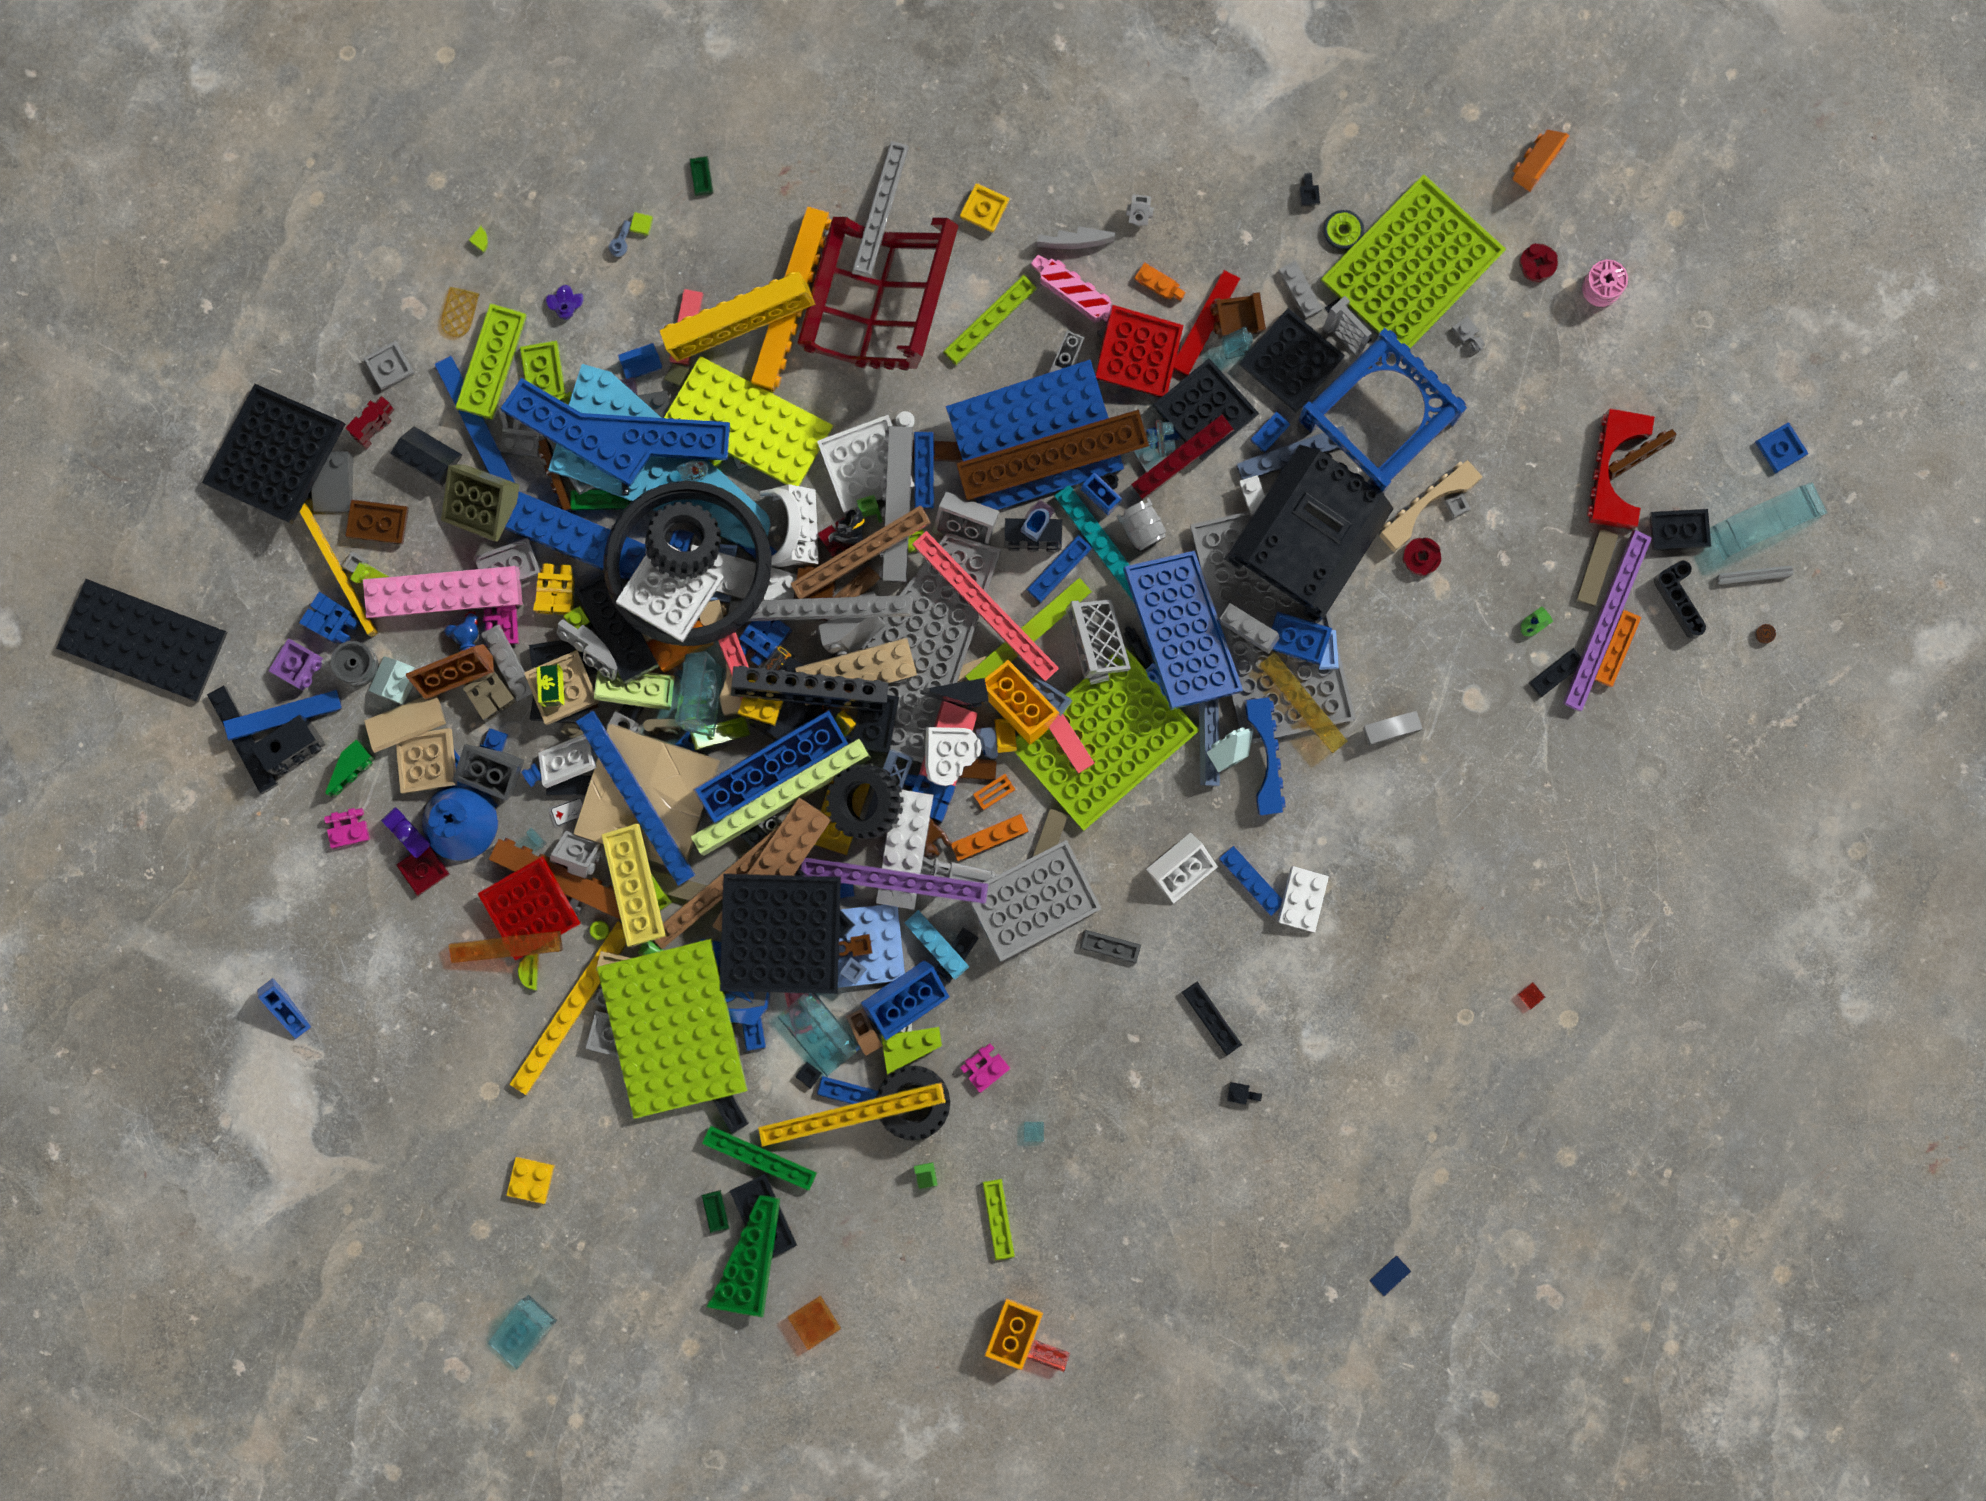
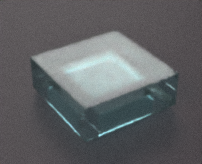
M530 828L526 834L538 847L543 848L547 844L535 829Z
M1024 1122V1142H1044V1122Z

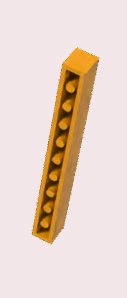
M807 206L785 277L789 273L799 272L808 286L810 282H813L815 277L813 270L815 265H818L820 262L821 254H819L820 248L825 246L826 237L824 236L826 230L829 231L832 221L829 212ZM804 309L769 324L751 380L752 384L771 392H775L776 387L779 388L782 379L780 373L781 370H785L787 364L785 357L787 352H791L793 345L791 339L797 333L798 324L796 323L798 317H802Z

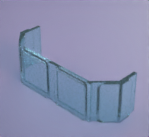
M1812 482L1733 515L1712 526L1710 533L1723 560H1726L1730 556L1813 518L1817 517L1819 519L1826 515L1827 511Z

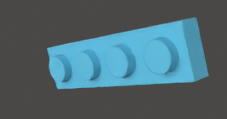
M919 910L904 922L955 980L970 967Z

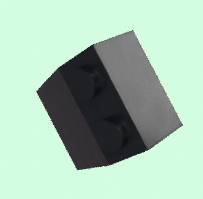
M985 678L920 690L922 695L958 706L966 705L967 709L983 706V702L989 701Z

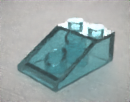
M528 1294L515 1305L488 1344L512 1366L518 1369L558 1320Z

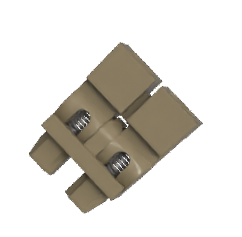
M495 671L463 684L465 686L463 688L485 722L490 721L501 713L497 707L504 711L517 702Z

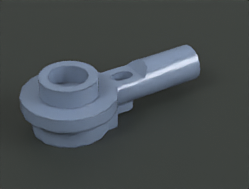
M624 220L618 238L610 242L609 250L612 255L620 257L626 254L628 246L625 239L631 222Z

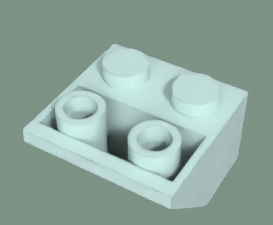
M1242 727L1237 731L1235 730L1226 735L1225 739L1211 745L1212 749L1206 753L1218 772L1236 765L1249 756L1253 735L1252 727L1248 729Z

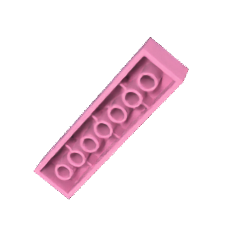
M517 566L363 579L366 618L523 605L521 581L519 578L520 569Z

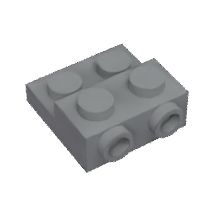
M565 831L553 850L550 860L568 866L567 872L586 878L588 874H593L596 866L594 864L595 861L599 863L602 858L603 852L600 851L601 843Z

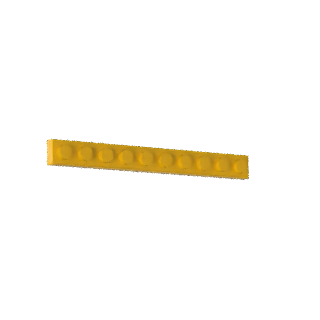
M617 921L511 1081L510 1085L523 1094L527 1095L601 984L598 971L596 970L600 952L620 955L627 943L622 923Z
M938 1083L761 1126L758 1129L762 1146H768L946 1102L942 1084Z

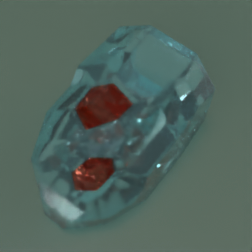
M693 460L677 466V470L682 481L699 482L707 476L709 466L706 461Z

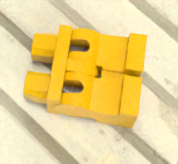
M543 564L541 573H538L537 592L533 608L536 613L565 615L574 610L575 578L571 565H561L560 574H554L553 564Z

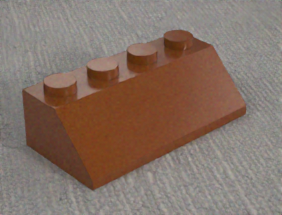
M484 644L477 645L406 673V677L425 699H428L493 673V656Z

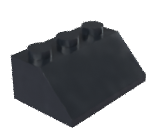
M415 426L399 438L390 452L395 459L442 487L447 479L448 465H457L463 456Z

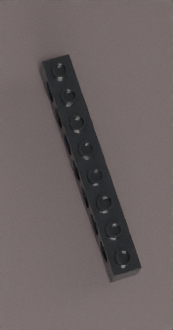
M733 666L730 696L885 712L888 682Z

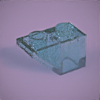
M1247 327L1238 329L1222 338L1221 343L1225 359L1228 360L1247 355L1251 348V343H1253L1252 334L1247 331Z

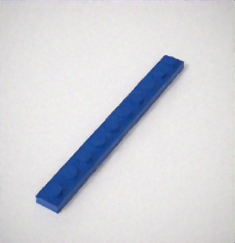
M591 711L576 722L677 885L679 886L695 876L694 871L595 712Z

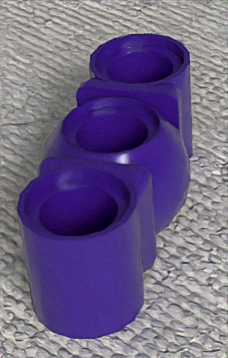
M396 807L381 819L385 826L394 833L396 838L415 858H418L431 846Z

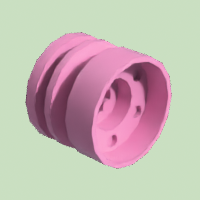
M1606 259L1596 263L1582 283V292L1586 300L1598 307L1612 305L1624 292L1628 284L1626 269L1614 260Z

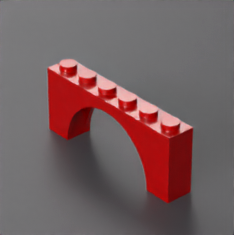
M1609 409L1602 415L1601 425H1604L1603 432H1600L1598 443H1601L1600 450H1597L1595 457L1598 465L1597 469H1594L1592 477L1595 480V484L1590 490L1592 503L1587 509L1589 523L1634 530L1638 527L1641 508L1628 504L1617 495L1609 480L1608 467L1611 455L1619 445L1632 439H1648L1652 435L1655 416Z

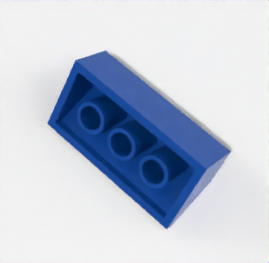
M924 960L861 1002V1005L871 1022L883 1038L887 1040L947 1000L950 996L933 966Z

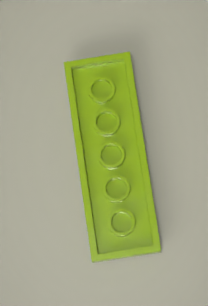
M490 303L456 404L457 410L493 420L527 314Z

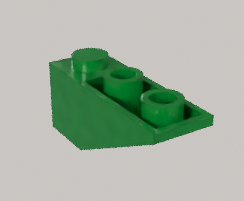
M355 740L341 752L325 792L328 796L339 795L347 783H352L358 778V773L372 766V761L375 758L360 741Z

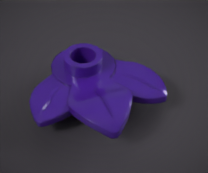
M562 285L557 290L556 295L546 296V303L549 309L556 311L560 318L569 319L573 316L575 309L581 307L583 294H573L570 286Z

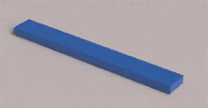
M449 356L435 363V366L456 406L464 379L453 357ZM458 410L488 472L516 483L483 417Z

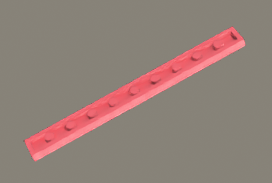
M927 531L912 544L1043 681L1046 682L1059 669Z

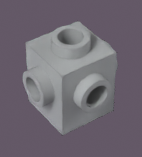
M1133 194L1132 203L1127 205L1126 216H1130L1129 223L1142 226L1148 224V218L1152 219L1153 207H1150V196Z

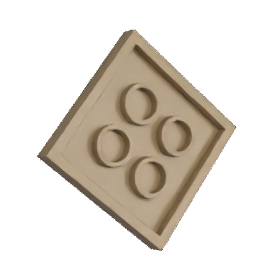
M578 650L541 665L559 664L562 667L564 705L541 706L538 703L536 668L524 672L545 725L600 703L599 700H594L595 690Z
M452 729L427 731L396 744L400 792L402 794L457 786V780L453 779L456 766Z

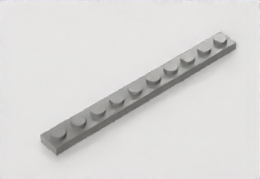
M911 595L762 600L760 606L748 621L911 616L913 598ZM730 601L729 614L742 601Z

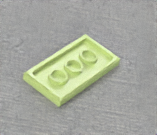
M597 670L594 700L671 710L675 676L648 672L624 684L618 671L616 679L613 681L609 677L603 676Z

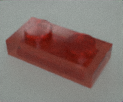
M1033 1339L1027 1359L1064 1372L1070 1352Z

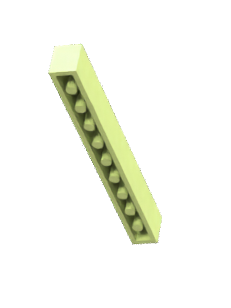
M858 739L691 836L700 854L705 856L791 806L799 797L803 799L832 782L833 778L836 775H841V771L844 769H850V766L861 765L870 760L871 757L861 740Z

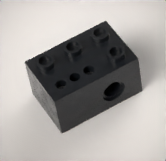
M299 714L251 745V748L268 773L275 776H283L290 771L289 768L292 766H298L305 762V758L309 755L319 753L322 750L321 747L326 744L311 721Z

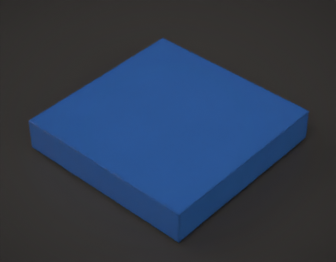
M1789 422L1755 441L1775 474L1809 454Z

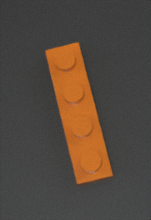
M1626 610L1622 611L1595 681L1613 687L1641 620L1640 616Z
M1019 814L957 840L951 846L959 862L1025 834L1029 830L1022 814Z

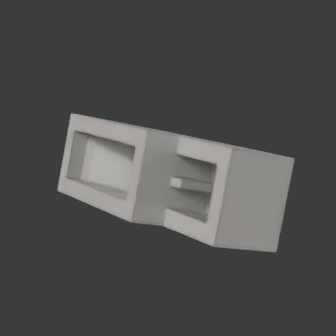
M1417 711L1388 718L1363 727L1369 746L1423 729Z

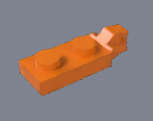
M1145 262L1134 279L1165 299H1172L1174 297L1182 301L1186 293L1179 288L1180 284Z

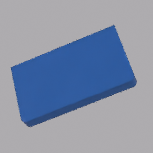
M654 343L618 355L627 380L662 369Z

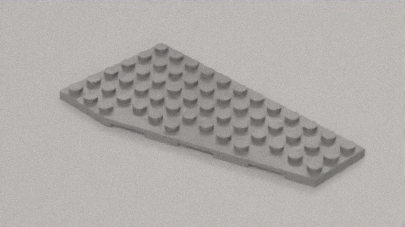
M946 533L939 544L988 593L1001 549ZM928 561L925 562L916 576L912 578L899 595H911L913 598L911 616L884 617L882 620L885 622V627L860 648V650L903 638L908 639L917 675L888 683L887 695L899 696L891 750L911 756L913 761L923 763L925 757L926 727H934L942 700L920 694V690L958 683L980 617ZM828 706L827 711H830L834 719L838 713L844 710L856 723L858 709ZM854 728L845 739L853 740Z

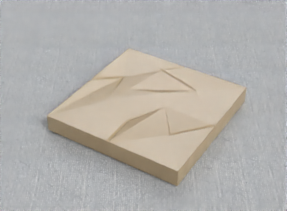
M609 724L607 728L608 735L688 862L694 843L691 836L697 833L705 810L693 789L716 776L720 760L614 724ZM598 758L596 762L597 768L594 769L574 834L604 844L601 834L639 824ZM640 825L648 860L665 865Z

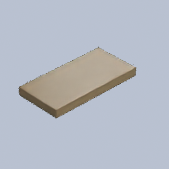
M438 695L428 699L421 697L364 721L374 753L446 724Z

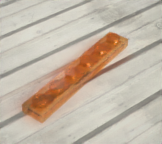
M560 931L448 944L451 963L561 952L563 950Z

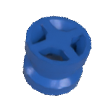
M535 763L529 769L521 771L531 787L535 786L537 781H542L541 771Z

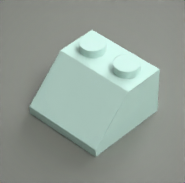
M384 656L369 691L404 705L413 687V684L406 677V673L416 670V668Z

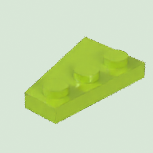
M939 1027L896 1033L887 1040L881 1036L887 1074L942 1046Z

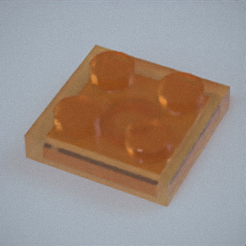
M821 1295L787 1317L808 1351L842 1329Z

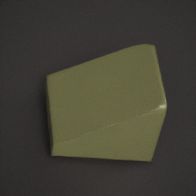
M673 363L664 380L681 388L690 371Z

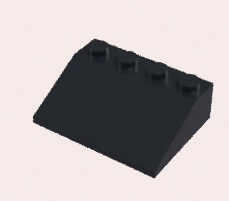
M788 657L780 670L796 673V667L804 665ZM784 701L775 726L749 718V725L773 740H777L822 714L828 706L805 705L804 703Z

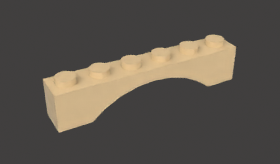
M1468 460L1465 463L1460 461L1452 468L1454 470L1453 473L1443 475L1438 480L1439 484L1435 488L1433 485L1424 492L1425 496L1422 499L1417 497L1409 504L1411 506L1410 509L1407 511L1403 509L1395 516L1396 520L1392 524L1389 521L1381 528L1382 532L1379 536L1393 552H1396L1409 541L1416 518L1428 504L1445 495L1466 493L1482 479V475Z
M720 600L709 602L700 615L701 624L703 626L710 625L728 615L725 604H721ZM728 665L724 687L719 696L725 717L738 715L742 702L740 697L730 696L732 675Z

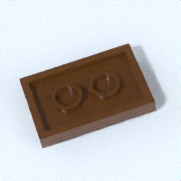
M351 499L345 536L352 539L403 545L409 508L407 506Z

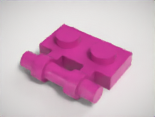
M517 606L496 607L497 614L492 615V608H485V616H483L485 631L493 628V622L497 621V625L500 624L510 645L519 644Z
M351 808L346 812H334L324 817L326 824H334V828L327 829L332 849L370 840L367 822H358V816L364 815L363 808ZM341 820H351V824L341 825Z
M991 1043L985 1047L982 1046L976 1055L971 1059L967 1058L965 1060L966 1063L960 1067L964 1073L969 1069L974 1072L969 1077V1080L980 1093L1011 1069L999 1053L993 1058L989 1055L995 1049ZM985 1058L988 1062L978 1069L976 1064Z

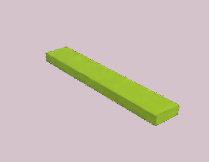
M1023 275L954 340L943 353L957 366L1034 293L1037 287Z

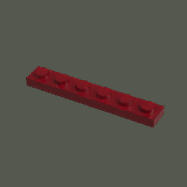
M1223 415L1219 416L1131 485L1144 500L1233 432L1234 429Z

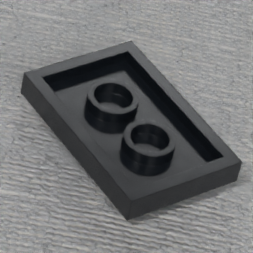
M1708 509L1649 513L1653 551L1711 547Z
M887 695L885 712L858 709L852 742L860 739L867 751L888 754L891 750L899 696Z

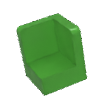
M875 495L856 500L864 518L876 514L879 523L883 522Z
M934 1162L914 1166L919 1189L938 1186Z

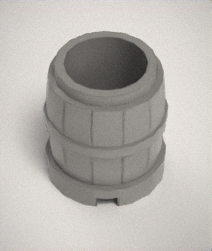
M1150 498L1146 499L1147 503L1145 504L1141 501L1126 509L1124 516L1121 517L1120 514L1116 516L1118 521L1123 524L1127 537L1130 538L1135 548L1139 549V551L1145 550L1167 537L1162 519L1152 507L1153 503Z

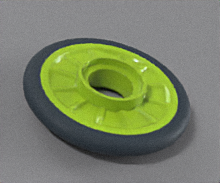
M1338 210L1330 214L1325 220L1323 233L1326 241L1331 246L1347 250L1351 249L1363 237L1364 225L1356 213L1349 210ZM1345 225L1348 227L1349 232L1341 234L1339 227Z

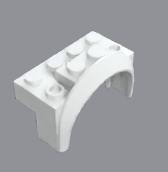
M788 484L760 491V497H773V501L781 499L788 515L787 535L780 550L772 556V567L781 568L794 564L802 566L819 564L815 489Z

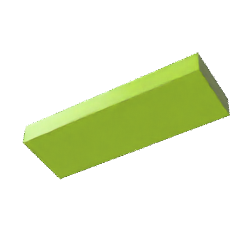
M740 717L692 730L690 734L695 749L699 750L747 737L750 735L745 718Z

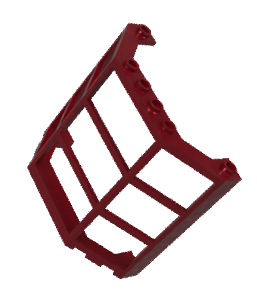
M833 217L811 292L815 305L808 307L806 310L797 344L808 353L815 352L855 364V366L863 369L866 366L874 369L884 367L888 370L898 368L904 371L917 369L924 354L959 225L949 218L933 217L931 225L941 231L940 233L884 232L881 246L888 247L889 252L881 280L856 275L851 271L836 267L845 235L862 240L865 226L857 224L848 217ZM895 249L935 250L927 282L887 281ZM834 273L879 287L870 319L825 306ZM885 288L925 289L916 321L876 320ZM823 312L868 325L860 356L840 353L815 343ZM874 326L914 328L909 346L897 345L896 348L907 358L867 357L866 353Z

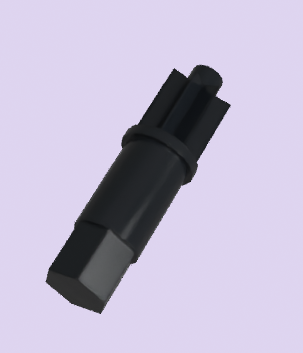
M1128 626L1124 628L1126 632L1123 634L1144 669H1147L1152 664V661L1135 629H1131Z

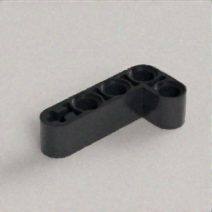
M1682 560L1659 573L1654 579V584L1685 635L1695 639L1705 632L1706 624L1680 584V581L1689 576L1692 571L1691 564ZM1677 567H1682L1685 574H1679ZM1661 576L1667 577L1669 583L1664 584L1661 581ZM1672 592L1678 594V600H1674L1671 597ZM1682 608L1688 610V617L1683 616L1681 613ZM1697 626L1698 630L1693 631L1692 628Z

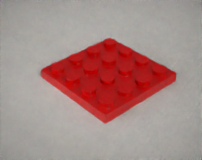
M1111 305L1095 371L1096 379L1157 397L1164 396L1169 390L1184 325Z
M543 856L477 893L515 961L581 924Z

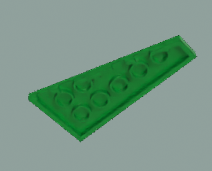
M764 1195L758 1197L749 1216L750 1219L745 1229H743L740 1235L741 1238L723 1271V1276L714 1290L715 1293L707 1305L708 1308L764 1317L780 1198Z

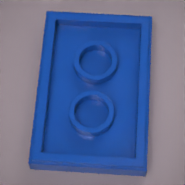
M1277 611L1271 629L1279 633L1280 639L1272 651L1321 665L1332 628Z

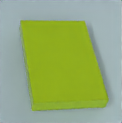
M551 341L521 346L520 352L524 379L555 398L565 394L558 342Z

